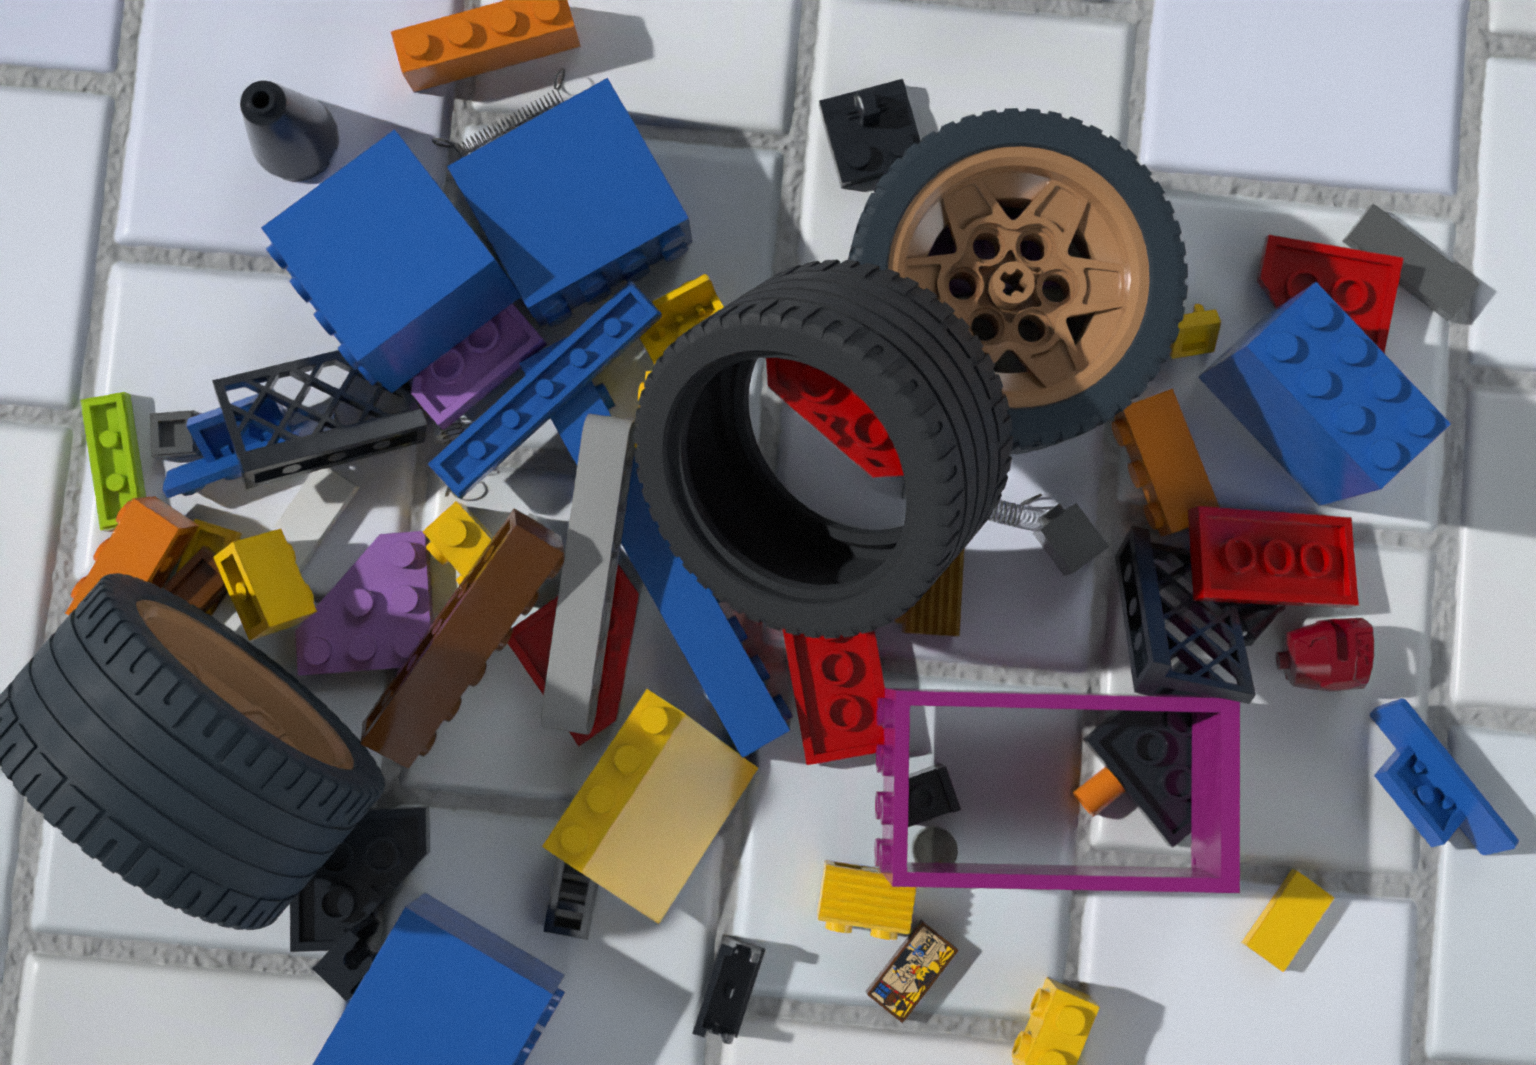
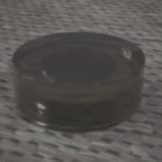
M928 826L921 829L914 836L911 844V853L915 862L955 863L958 855V846L955 838L946 829L939 826Z

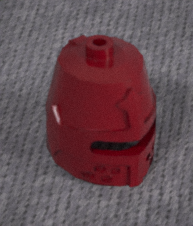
M1360 617L1318 620L1316 623L1286 632L1283 641V651L1276 652L1278 670L1283 669L1285 679L1289 680L1293 687L1329 692L1364 689L1369 682L1373 669V626L1367 620Z

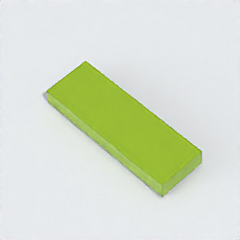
M126 392L80 400L99 526L101 531L106 532L115 530L118 525L116 522L117 514L128 501L133 498L146 497L131 394Z

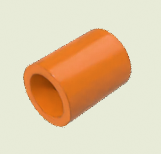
M1104 767L1076 789L1073 794L1084 809L1092 817H1095L1125 793V789L1118 779Z

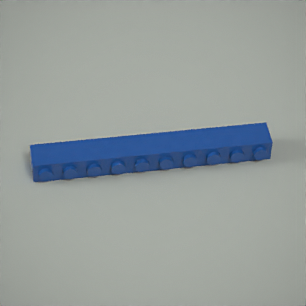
M567 337L520 362L519 364L525 375ZM591 381L550 418L576 465H578L582 431L587 415L591 413L611 416L609 409L616 406L603 382L594 386ZM634 456L621 544L740 755L744 758L789 732L790 728L786 721L793 716L780 693L772 698L763 683L771 677L758 654L749 658L741 642L748 639L736 615L728 619L726 618L718 604L721 601L712 595L713 591L709 588L705 589L696 581L698 578L694 573L690 574L682 565L684 562L680 557H675L669 548L671 546L670 543L661 536L658 530L660 526L657 521H653L649 512V508H651L649 502H645L642 493L643 483H639L637 474L639 463H635Z

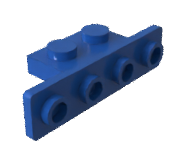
M257 393L231 404L248 412L259 394ZM266 398L256 416L279 426L286 411L283 405ZM220 407L188 418L186 427L204 458L167 471L162 490L167 498L179 494L189 496L201 491L209 483L223 478L225 480H234L241 477L240 466ZM334 412L331 419L338 422V417ZM234 416L239 427L243 420ZM312 419L295 425L290 422L286 430L299 437L311 435L318 422ZM250 424L242 437L245 450L249 451L266 446L273 434ZM325 427L323 431H327V430H331V429L328 428V427ZM280 438L278 443L284 442L286 440Z
M1400 698L1375 707L1372 710L1370 717L1396 748L1374 774V777L1431 848L1445 845L1459 827L1482 855L1515 849L1519 839L1406 699Z

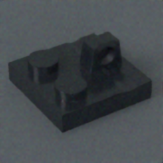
M903 79L819 100L818 108L841 188L881 178L884 174H887L889 167L897 158H903L904 152L914 143L918 145L921 142Z

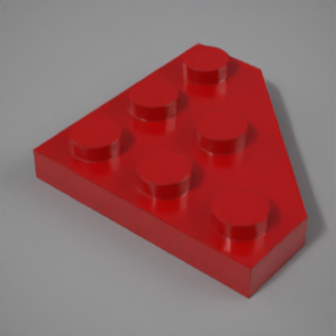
M1269 234L1265 237L1257 282L1275 308H1278L1317 282L1385 354L1404 258Z
M766 358L768 388L870 477L904 476L900 459L886 429L867 404L850 388L831 375L810 365L788 359Z
M619 563L594 725L589 735L569 732L578 746L583 745L618 720L640 599L639 592ZM558 596L512 627L513 632L507 643L543 696Z

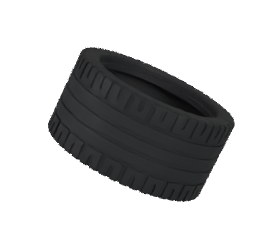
M838 259L825 260L822 263L813 261L802 266L797 265L770 277L683 333L675 342L668 346L663 355L654 364L653 371L648 374L644 383L645 389L641 391L638 404L640 407L636 409L635 416L637 427L634 428V443L637 444V447L634 448L635 463H639L637 474L639 483H643L642 493L645 502H649L651 507L649 512L653 521H657L660 526L658 530L664 540H668L671 545L669 548L675 557H680L684 562L682 564L690 574L694 573L698 578L696 581L705 589L709 588L713 591V596L722 603L724 601L729 603L730 608L739 614L745 613L749 619L757 623L764 622L766 627L778 631L785 629L786 633L797 636L803 633L805 637L820 638L821 635L826 639L839 638L841 635L843 637L857 636L860 632L865 634L876 630L877 627H884L895 618L905 614L922 598L987 522L1002 497L1001 492L1005 489L1008 480L1006 474L1010 471L1012 461L1009 453L1013 450V437L1010 435L1012 420L1011 416L1007 415L1009 404L1006 394H1003L1001 390L1004 386L999 374H995L993 370L995 365L990 355H985L982 350L984 345L977 335L973 336L968 330L971 327L962 317L958 319L953 314L955 310L946 302L941 303L937 300L938 296L928 288L923 290L919 287L918 282L909 277L902 278L900 273L888 268L881 270L880 266L870 263L860 265L859 261L845 260L840 263ZM758 358L788 359L822 370L850 388L874 412L892 440L903 470L906 487V512L903 526L892 529L868 530L839 524L809 509L783 486L768 466L760 451L750 418L749 388L752 372Z

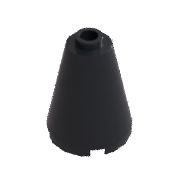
M266 80L256 81L243 91L240 99V108L251 150L257 162L266 171L283 180L296 182L310 180L326 170L330 165L329 160L334 150L336 149L337 151L339 135L336 122L322 103L314 98Z

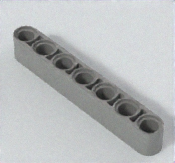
M590 413L584 422L564 554L565 561L562 568L542 705L541 724L545 728L589 735L594 725L634 458V428L637 427V424L633 419Z

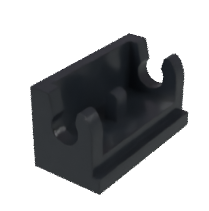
M373 914L350 928L312 968L346 1002L352 998L378 952H372L367 946L368 938L376 933L381 924Z
M722 934L694 1021L692 1034L705 1038L708 1036V1033H712L722 1037V1042L725 1044H732L734 1037H738L765 948Z

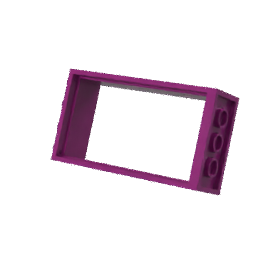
M885 688V698H878L877 725L884 728V745L877 744L876 771L881 773L884 779L883 791H876L875 818L880 820L881 825H883L882 838H875L874 863L875 867H879L880 873L885 876L892 887L1240 893V702L1207 695L1154 694L1153 696L1121 693ZM910 706L1192 712L1191 867L907 862Z

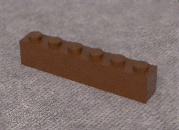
M515 508L512 510L363 720L361 745L408 769L419 755L424 757L428 754L436 740V731L444 720L450 722L461 706V696L469 685L475 687L480 682L487 669L486 661L494 650L500 652L506 646L513 632L512 625L520 614L526 616L537 602L540 586L546 578L553 579L562 568L565 555L562 539L559 534Z

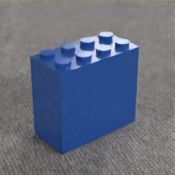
M608 78L447 166L525 305L540 328L546 324L553 327L563 323L573 315L571 310L585 302L588 305H593L604 300L611 294L610 288L625 280L627 283L640 280L650 272L649 267L664 259L666 262H670L681 257L688 251L687 245L693 242L689 217Z
M395 129L261 227L272 243L266 247V250L283 270L286 269L292 276V279L289 281L306 303L310 301L316 310L313 315L330 336L334 335L341 344L337 348L353 369L356 370L358 368L372 386L379 381L390 393H393L521 297L498 262Z
M1317 282L1261 318L1198 376L1207 388L1318 506L1381 490L1451 425Z
M424 893L403 909L372 962L369 971L365 974L312 1065H524L542 1032L535 1029L536 1024L544 1028L546 1027L565 994V991L558 988L565 975L436 898Z

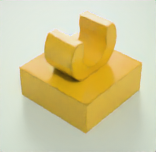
M1194 304L1193 312L1184 314L1183 321L1178 324L1180 331L1176 342L1172 343L1169 347L1172 349L1170 353L1171 359L1215 352L1221 326V320L1216 309L1205 311L1201 304Z

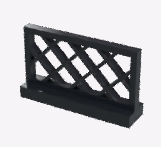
M339 350L212 380L246 490L424 443L427 423L422 409H418L414 396L411 394L412 390L409 382L407 381L392 393L403 399L406 410L389 414L375 407L385 390L388 391L379 381L374 384L378 388L369 403L346 393L356 376L364 380L366 379L358 368L355 370L351 367ZM335 365L349 372L340 389L317 379L323 368ZM291 376L304 383L295 400L272 390L278 379ZM267 382V383L265 384V386H263V385H261V384H259V383ZM245 387L259 395L247 412L231 404L226 391ZM311 387L334 397L324 415L302 405ZM266 398L289 408L279 426L256 416ZM341 401L363 411L357 423L344 425L331 419ZM296 412L318 422L311 435L299 437L286 430ZM370 415L375 417L373 419L367 420ZM234 416L243 420L239 427ZM250 424L273 434L266 446L249 451L245 450L242 437ZM325 427H328V428L331 429V430L323 431ZM280 438L286 440L284 442L278 443Z
M1131 526L1115 555L1134 693L1153 696L1157 688L1162 686L1250 704L1256 693L1237 604L1233 602L1212 601L1222 609L1223 614L1218 617L1201 601H1194L1193 594L1176 581L1184 577L1192 584L1190 550L1151 542L1149 529ZM1154 559L1165 561L1175 571L1168 574L1154 562ZM1165 588L1181 604L1174 607L1160 595L1159 591ZM1189 609L1206 625L1199 629L1182 613ZM1171 622L1188 638L1180 642L1166 630L1165 625ZM1215 631L1229 644L1230 649L1224 651L1207 635ZM1196 644L1213 661L1206 665L1188 648ZM1177 657L1194 674L1174 672L1171 660ZM1221 666L1236 679L1237 684L1224 681L1214 670Z

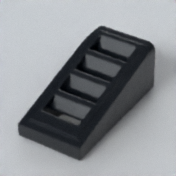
M556 857L543 932L588 940L599 884L589 879V883L563 878L564 873L585 875ZM566 892L586 896V901L560 897V893ZM557 909L583 913L582 920L557 916Z

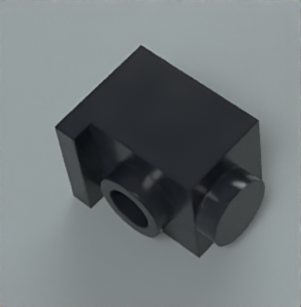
M939 763L909 774L908 827L961 810L945 765ZM922 789L928 790L930 793L929 803L925 806L916 805L914 800L915 794Z

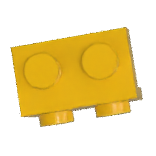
M707 274L687 281L677 289L651 301L662 313L663 317L639 339L653 364L656 363L668 346L675 342L678 337L724 307Z

